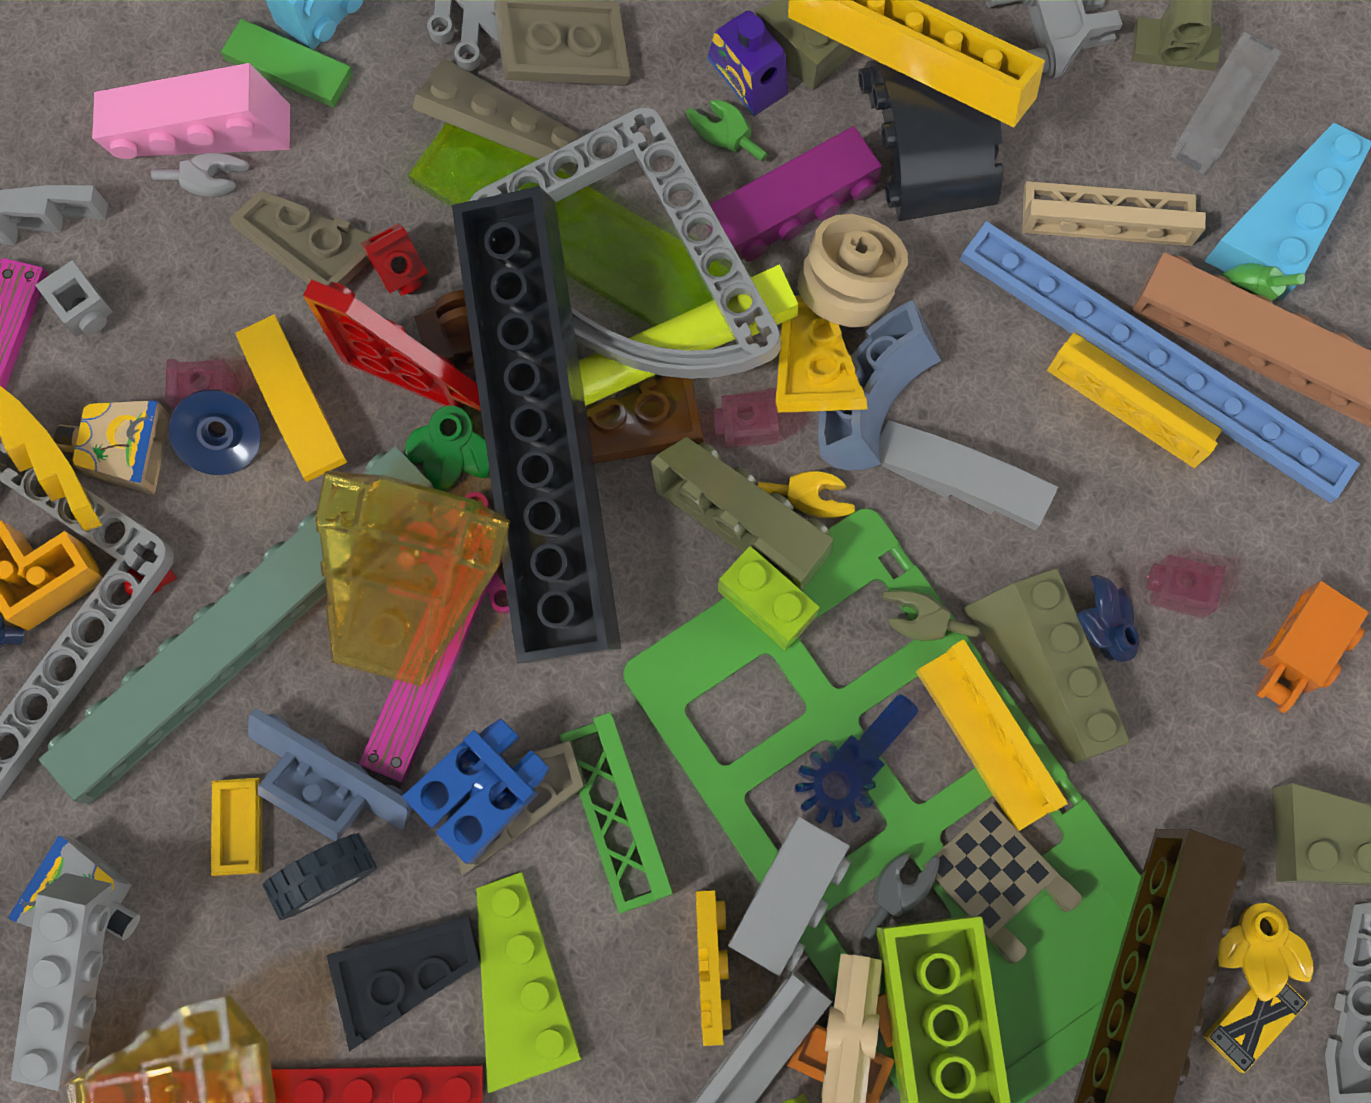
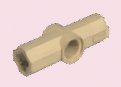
M840 954L834 1006H830L825 1052H828L826 1071L824 1072L821 1095L822 1103L866 1102L870 1060L875 1058L880 1015L876 1013L881 985L882 960L858 955Z

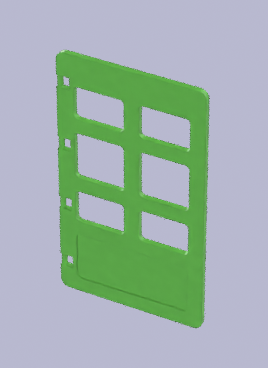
M859 509L828 529L830 537L834 539L832 553L802 591L820 607L815 619L873 581L882 582L887 590H914L922 592L934 598L942 606H945L917 566H914L901 548L899 541L881 516L871 509ZM889 551L905 571L895 579L891 577L879 560L880 557ZM723 598L629 660L623 674L626 685L759 884L764 879L778 851L746 805L745 795L821 742H830L835 747L886 822L885 829L846 856V858L851 860V863L838 886L830 882L821 898L828 902L821 920L816 928L807 924L798 941L805 945V953L835 996L840 954L847 953L825 921L827 911L879 876L885 865L903 852H910L909 859L913 860L920 872L924 870L922 866L944 847L940 840L941 832L993 796L975 767L923 804L914 803L859 725V717L917 678L916 671L943 655L951 646L964 639L1055 783L1059 784L1074 805L1063 814L1059 809L1049 813L1060 829L1062 839L1041 856L1082 896L1081 903L1074 910L1064 912L1055 904L1045 889L1036 895L1004 925L1027 950L1026 955L1016 963H1008L985 936L1010 1102H1027L1087 1058L1141 876L1088 802L1079 794L1067 777V773L1001 682L990 671L982 656L966 635L946 630L943 639L934 641L913 640L845 687L837 689L830 684L799 637L784 651L732 603ZM900 606L910 621L917 618L914 609ZM950 613L949 619L956 621ZM769 655L774 659L805 704L806 711L801 717L731 764L721 765L717 762L686 716L685 708L689 703L758 657ZM934 881L932 889L947 909L949 918L967 916L941 886ZM881 974L879 994L885 992L883 974ZM878 1029L876 1052L894 1059L893 1046L885 1047ZM894 1059L888 1077L899 1092Z

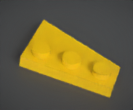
M801 295L795 296L798 302V316L783 322L781 326L782 344L779 352L776 391L778 413L868 409L864 391L859 384L855 367L847 352L839 325L831 323L815 314L803 302Z
M715 890L696 891L703 1046L724 1045L723 1030H731L730 1000H721L720 980L729 979L727 950H718L717 930H726L725 901H716Z

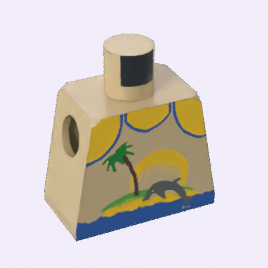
M158 401L88 404L83 409L80 426L60 424L55 431L54 442L61 451L74 453L73 465L86 476L155 495L171 415Z

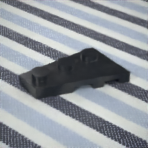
M470 915L326 955L349 1052L480 964V954Z

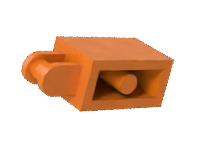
M1319 581L1305 589L1258 661L1269 670L1257 687L1255 695L1261 699L1265 696L1278 704L1277 710L1284 714L1294 705L1302 692L1308 693L1320 687H1329L1342 669L1338 661L1344 651H1351L1363 637L1365 629L1360 626L1369 612L1323 581ZM1279 677L1289 682L1290 686L1286 688L1277 682Z

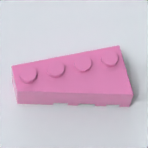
M250 63L94 92L92 139L113 156L121 159H132L136 156L290 150V104Z

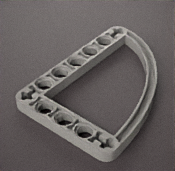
M639 108L480 189L469 200L472 201L518 191L524 184L535 182L557 202L638 160L737 344L712 350L684 351L660 348L614 333L571 307L576 340L601 355L634 369L662 376L689 379L722 377L745 372L770 362L777 357L781 350L782 341L773 317L661 116L651 108ZM646 125L651 130L655 143L648 146L645 137L638 130L641 126ZM613 143L617 145V150L611 157L600 159L595 156V151L601 144ZM670 156L675 160L672 168L668 171L656 172L651 168L654 160L658 157ZM568 162L578 165V170L572 177L561 179L556 176L557 170L561 165ZM684 189L694 194L691 202L685 206H675L670 203V198L676 191ZM698 224H707L713 228L710 237L703 241L690 239L689 232ZM717 259H727L732 263L730 272L721 277L710 275L708 267ZM738 294H745L752 299L750 308L742 313H734L727 308L730 299ZM754 321L760 334L767 338L768 344L765 347L760 348L753 341L748 325Z
M3 443L0 444V491L6 484L117 560L0 716V741L5 736L14 734L19 742L18 750L13 757L7 760H3L0 757V767H2L0 772V799L168 573L174 559L172 548L164 540L86 488L84 489L102 525L84 532L78 521L71 519L70 507L66 497L52 502L48 496H37L36 486L39 481L33 467L23 477L5 465L10 456L6 452ZM114 522H123L125 526L123 538L117 543L107 544L104 538L107 527ZM146 549L153 551L158 556L153 564L142 557ZM132 568L145 577L140 582L138 578L126 572ZM122 582H129L133 588L130 600L125 604L115 605L111 598L113 589ZM95 619H101L105 626L103 636L94 643H87L83 636L86 625ZM72 657L76 663V671L69 680L60 682L55 674L56 667L62 659ZM43 695L48 703L47 711L40 719L31 720L27 714V706L34 697Z

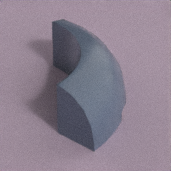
M913 300L894 309L872 325L865 332L868 338L850 355L859 384L864 391L868 409L819 411L818 443L820 454L824 461L834 468L850 471L865 470L882 465L879 451L880 433L890 406L911 380L941 361L931 333Z

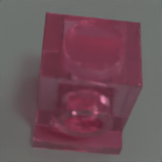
M167 359L165 402L173 410L185 397L201 390L217 389L238 396L237 376L228 368L223 360L178 362L176 359ZM206 381L203 386L197 388V382Z
M775 388L766 389V392L721 396V408H713L715 435L724 434L725 448L778 444L779 425ZM753 413L754 416L750 420L745 421L741 420L737 414Z
M1169 554L1159 564L1154 563L1150 569L1146 585L1148 590H1152L1150 605L1203 619L1217 610L1226 567L1220 565L1213 567ZM1180 577L1192 580L1190 589L1185 588L1181 584Z

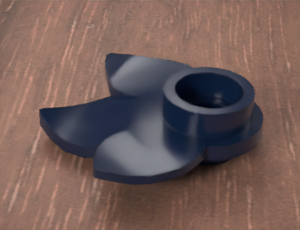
M1100 575L1091 576L1096 597V608L1078 612L1077 617L1090 641L1100 649L1105 658L1119 662L1130 661L1136 656L1139 646V635L1133 626L1134 611L1132 602L1123 588L1117 589L1110 579Z

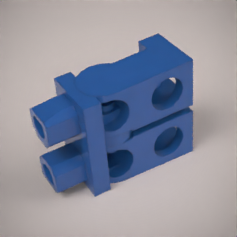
M501 718L486 727L481 733L473 730L463 739V742L456 746L402 796L431 828L438 829L436 833L465 864H474L486 851L489 844L539 794L535 788L543 781L550 770V767L533 750H530L514 767L502 756L520 737ZM469 797H471L454 815H452Z

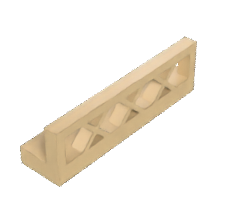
M1026 181L1024 185L1022 233L1193 246L1205 230V212H1196L1195 194ZM1034 195L1051 196L1053 200L1034 199ZM1080 199H1092L1096 204L1079 203L1078 201ZM1123 202H1133L1138 207L1119 205H1121ZM1166 205L1184 206V211L1162 208Z

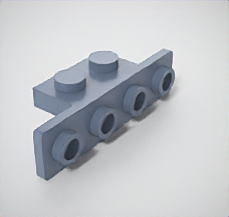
M257 708L251 712L248 720L249 738L281 757L258 785L259 796L333 841L342 837L363 808H366L400 830H403L409 823L412 807L402 798L404 793L400 789L392 785H383L368 776L364 768L352 761L345 762L333 755L322 742L315 738H305L290 729L289 725L279 716L274 714L267 715Z

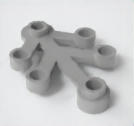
M435 0L434 15L429 18L427 28L430 38L436 43H447L454 36V28L450 19L453 0ZM455 0L464 11L461 43L456 46L454 55L457 65L466 71L477 69L481 63V55L478 48L480 26L500 46L494 9L495 0ZM437 26H447L446 30L442 32L434 31ZM465 53L475 54L468 60L461 58Z

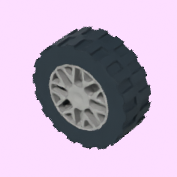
M354 833L329 843L289 864L262 883V886L279 920H285L324 902L374 872L377 866L360 833Z

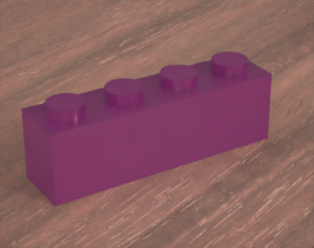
M852 126L710 204L740 260L745 259L746 262H750L760 257L767 250V246L779 239L788 241L796 237L804 229V225L817 218L819 221H824L832 217L840 209V205L853 198L855 201H860L868 197L877 187L882 165L855 126ZM707 225L710 231L712 232L713 228Z

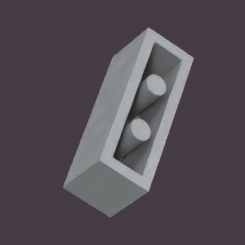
M798 817L727 946L778 976L781 975L784 968L792 972L805 949V945L798 941L807 924L816 928L828 906V902L821 898L829 883L832 882L838 886L851 863V860L845 857L849 845Z

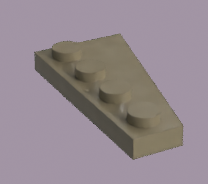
M445 58L439 62L418 90L413 104L414 110L537 159L583 137ZM568 162L559 168L574 173L577 164Z

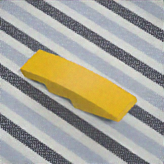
M275 314L235 332L265 401L306 483L346 464L345 456L326 415Z
M0 386V437L6 452L19 472L33 467L39 483L52 502L66 497L71 512L84 532L101 526L102 524L83 485L50 434L19 400Z

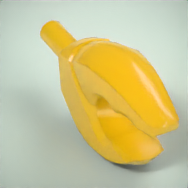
M806 471L790 476L789 485L758 481L759 488L768 494L776 492L780 495L788 496L787 500L794 508L812 517L835 518L855 512L853 504L839 503L833 499L825 501L819 497L818 493L824 489L843 490L846 488L845 483L841 479L826 472Z

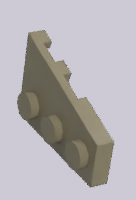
M261 190L230 217L234 229L307 284L313 279L327 286L329 282H336L346 286L370 263L360 243L379 233L372 230L371 234L352 228L350 222L337 217L334 220H330L310 213L309 208Z
M572 741L535 752L550 767L543 781L535 788L539 794L489 844L486 851L474 864H465L456 854L462 876H466L585 787ZM524 756L509 760L508 762L514 767ZM469 797L452 815H454L471 797Z

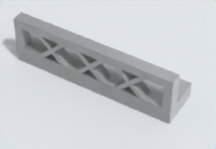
M795 969L792 972L790 971L691 1103H755L831 1004L832 999Z

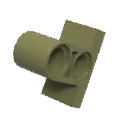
M1171 0L1161 19L1138 17L1134 24L1131 61L1214 71L1219 64L1221 26L1212 25L1213 0Z

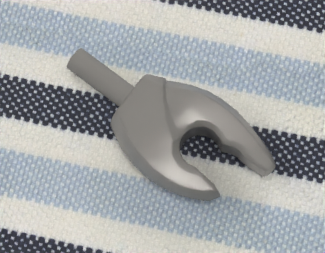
M205 153L180 161L179 169H152L151 178L152 180H179L181 188L192 194L202 197H218L232 192L236 188V184L227 179H214L213 176L217 172L247 171L249 164L245 160L228 154Z

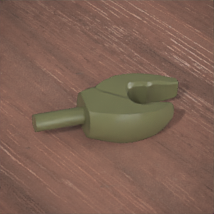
M888 590L882 593L883 600L897 603L903 608L910 607L916 611L917 618L913 621L900 618L887 619L889 625L905 637L919 641H934L943 639L946 630L973 638L978 637L980 627L950 620L951 611L927 594L914 590Z

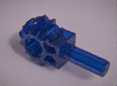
M902 694L896 695L858 740L851 735L839 750H837L836 746H830L827 749V763L821 754L817 751L813 752L809 758L815 769L801 765L797 771L802 778L810 781V783L796 784L794 787L796 794H810V798L800 805L801 811L806 812L814 805L818 807L819 810L814 817V823L818 825L823 823L828 813H831L833 828L842 827L843 812L852 823L859 821L861 817L855 805L869 809L873 804L869 797L860 792L870 791L876 787V783L872 778L885 765L879 758L918 714L916 705ZM836 775L845 782L846 794L844 798L833 799L825 793L823 789L825 777Z

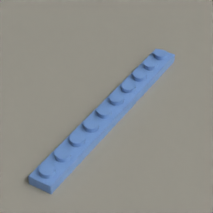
M986 221L962 253L961 262L1071 334L1075 332L1221 428L1222 433L1327 502L1332 503L1339 497L1360 463L989 222Z

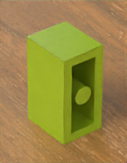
M751 546L719 578L718 592L784 651L812 623L820 608Z

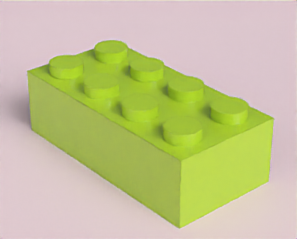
M969 915L876 927L900 1102L1011 1103L982 917Z

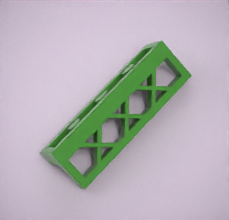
M610 712L593 718L595 723L563 733L560 737L562 743L567 741L573 742L596 733L599 734L604 751L596 767L578 760L580 770L583 768L592 772L587 785L584 779L585 787L579 791V795L618 912L622 914L672 896L673 892ZM606 758L612 776L601 771ZM598 776L614 783L617 787L619 795L610 812L592 803L589 793ZM621 802L627 820L615 815ZM596 812L607 817L602 830ZM612 820L631 829L634 840L625 857L607 848L604 837ZM636 847L643 865L630 860ZM610 856L623 862L617 875ZM627 865H630L646 873L652 892L625 902L619 882Z

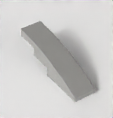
M43 185L0 190V244L16 245L18 230L61 232L63 217L105 220L108 203L94 185Z
M888 420L880 436L881 466L947 499L952 495L990 515L995 510L1035 531L1040 526L1059 488L1026 471L977 450Z

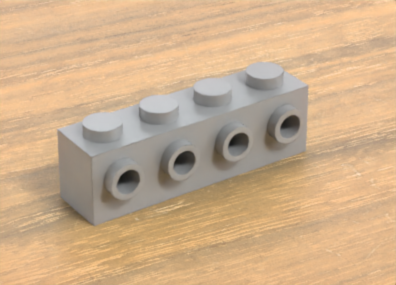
M64 873L37 894L11 1074L12 1081L59 1091L75 1074H80L83 1071L90 1052L89 1037L92 1020L96 1011L95 997L98 977L103 965L102 950L105 930L110 918L109 904L112 883Z

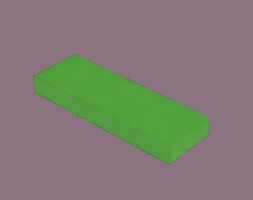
M240 19L221 50L224 60L235 65L250 63L264 78L332 108L335 107L353 76L350 66L243 19Z

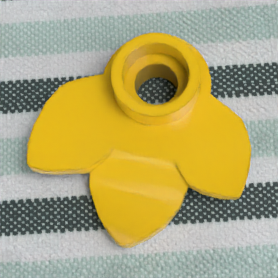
M1257 903L1247 907L1241 914L1239 925L1230 928L1227 935L1220 939L1217 950L1218 966L1223 968L1242 967L1249 986L1260 1001H1268L1281 992L1288 981V976L1301 982H1310L1312 979L1313 960L1306 942L1298 935L1289 931L1286 917L1277 907L1271 904ZM1262 918L1268 920L1272 926L1269 936L1265 935L1260 929Z

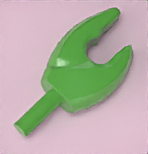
M721 100L710 101V108L722 119V121L717 123L709 121L707 116L701 115L691 107L686 110L687 118L696 132L710 144L727 148L733 152H738L743 147L761 162L767 158L768 153L749 139L752 132L749 123L744 115L733 105Z
M1254 263L1238 265L1221 274V276L1229 279L1234 286L1242 287L1243 290L1251 294L1262 295L1271 301L1283 294L1287 286L1301 285L1305 282V275L1303 273L1284 275L1277 267H1265Z

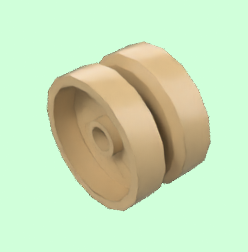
M855 214L835 215L824 220L815 231L809 247V254L805 258L798 275L797 289L803 302L815 314L831 323L847 327L869 326L879 321L888 310L894 297L895 289L908 266V252L902 240L891 229L872 218Z

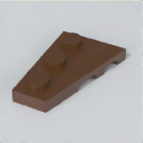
M665 376L655 381L651 378L639 384V389L619 399L610 398L587 409L594 464L661 453L686 437L696 444L704 442L692 379Z

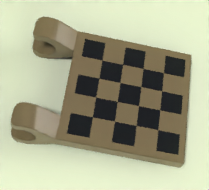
M993 803L934 855L940 859L935 881L967 916L982 917L985 936L1010 964L1021 960L1026 955L1027 950L1004 925L1036 895L1045 889L1055 904L1064 912L1074 910L1082 901L1080 893L1052 868Z

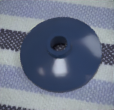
M206 389L188 395L177 405L170 418L169 437L176 454L191 468L210 475H227L243 469L254 459L261 443V426L254 410L242 398L227 391ZM214 421L221 422L225 425L226 431L217 433L211 428L210 423Z

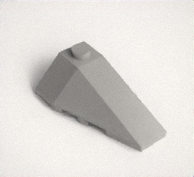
M1371 903L1356 904L1353 908L1343 959L1349 967L1345 993L1344 995L1337 993L1334 1006L1335 1010L1341 1011L1336 1040L1328 1038L1325 1052L1331 1103H1371Z

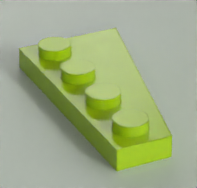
M522 872L476 888L488 1093L582 1059Z

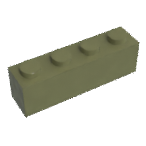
M686 437L657 454L651 461L657 494L743 554L751 546L801 591L804 590L832 553L834 539L830 537V531L821 522L814 518H808L807 520L792 511L794 507L785 497L776 492H772L769 495L756 486V479L746 470L740 467H736L733 470L723 463L720 454L710 445L704 442L696 444Z
M1057 568L1015 582L962 608L970 621L974 622L977 627H980L979 630L985 637V642L995 656L998 655L1013 676L1015 684L1039 712V717L1073 764L1130 743Z

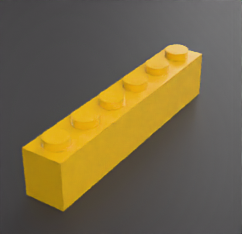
M789 0L788 18L1013 128L1037 98L1045 63L1044 59L921 1Z

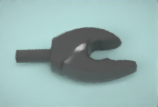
M910 852L899 854L885 865L877 878L873 894V900L880 907L862 932L864 936L872 940L877 933L876 927L882 926L890 913L898 918L924 900L936 879L940 865L938 856H933L929 860L925 869L918 874L917 881L912 885L902 883L899 878L900 870L909 859Z

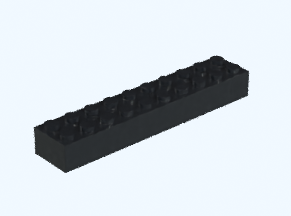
M540 186L452 205L517 664L536 663L622 649L555 200Z

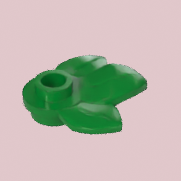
M457 406L439 408L431 416L429 425L414 430L405 445L404 455L411 463H424L423 471L425 477L431 482L438 494H442L451 488L461 476L462 471L484 479L488 477L490 472L485 439L473 432V421L470 415L464 409ZM452 419L457 424V430L452 436H447L443 431V425L447 420Z

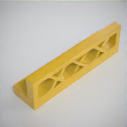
M1075 332L1065 342L1047 369L1048 372L1194 469L1212 453L1218 444L1216 439L1222 432L1221 428Z
M964 639L951 646L946 653L916 671L1007 819L1018 831L1046 814L1057 811L1068 804Z

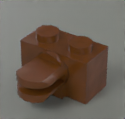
M464 290L444 294L436 300L435 306L426 309L423 314L414 316L423 346L433 353L440 354L452 361L455 365L454 368L459 371L475 367Z

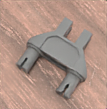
M1105 0L986 1L988 8L1018 1L1027 4L1039 48L1025 51L1045 60L1042 73L1050 79L1061 77L1082 49L1114 43L1116 39L1114 31L1120 30L1123 25L1118 10L1093 14L1085 13L1086 11L1103 8Z

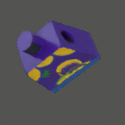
M746 10L714 32L708 60L753 116H756L788 95L786 54L765 28L763 21L752 11Z

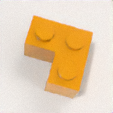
M0 520V611L6 621L30 631L95 589L105 576L86 545L66 531L33 550L22 532Z

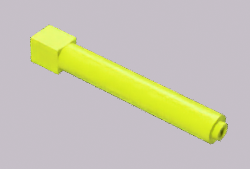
M780 264L750 277L776 325L798 316V302ZM745 294L735 295L728 302L727 308L734 313L745 312L750 308L752 299ZM714 300L629 337L631 340L644 344L684 351L712 350L735 339ZM755 321L748 325L752 336L760 333ZM598 352L579 360L586 406L656 375L634 369L609 359Z

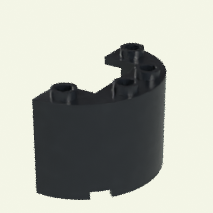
M876 60L868 61L864 68L859 69L858 80L862 95L868 94L872 109L875 108L876 111L882 110L884 123L881 125L882 142L885 149H891L895 164L890 182L885 183V196L888 207H895L898 222L998 205L1002 189L1003 164H995V160L999 153L998 144L1003 143L1001 121Z

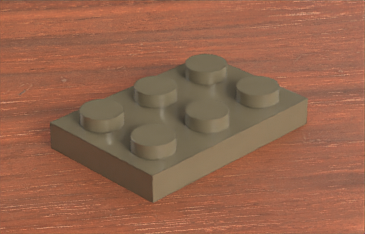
M495 0L494 9L505 80L606 85L627 84L631 75L619 2L594 0Z

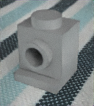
M73 260L35 285L63 324L76 337L82 333L85 335L98 333L106 326V317L113 313L89 278Z

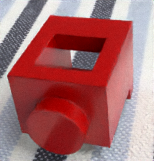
M397 223L360 243L383 286L389 293L397 290L399 295L403 296L423 285L420 277L428 272L409 239L405 228L401 224ZM397 256H402L406 260V266L400 272H395L391 269V261Z

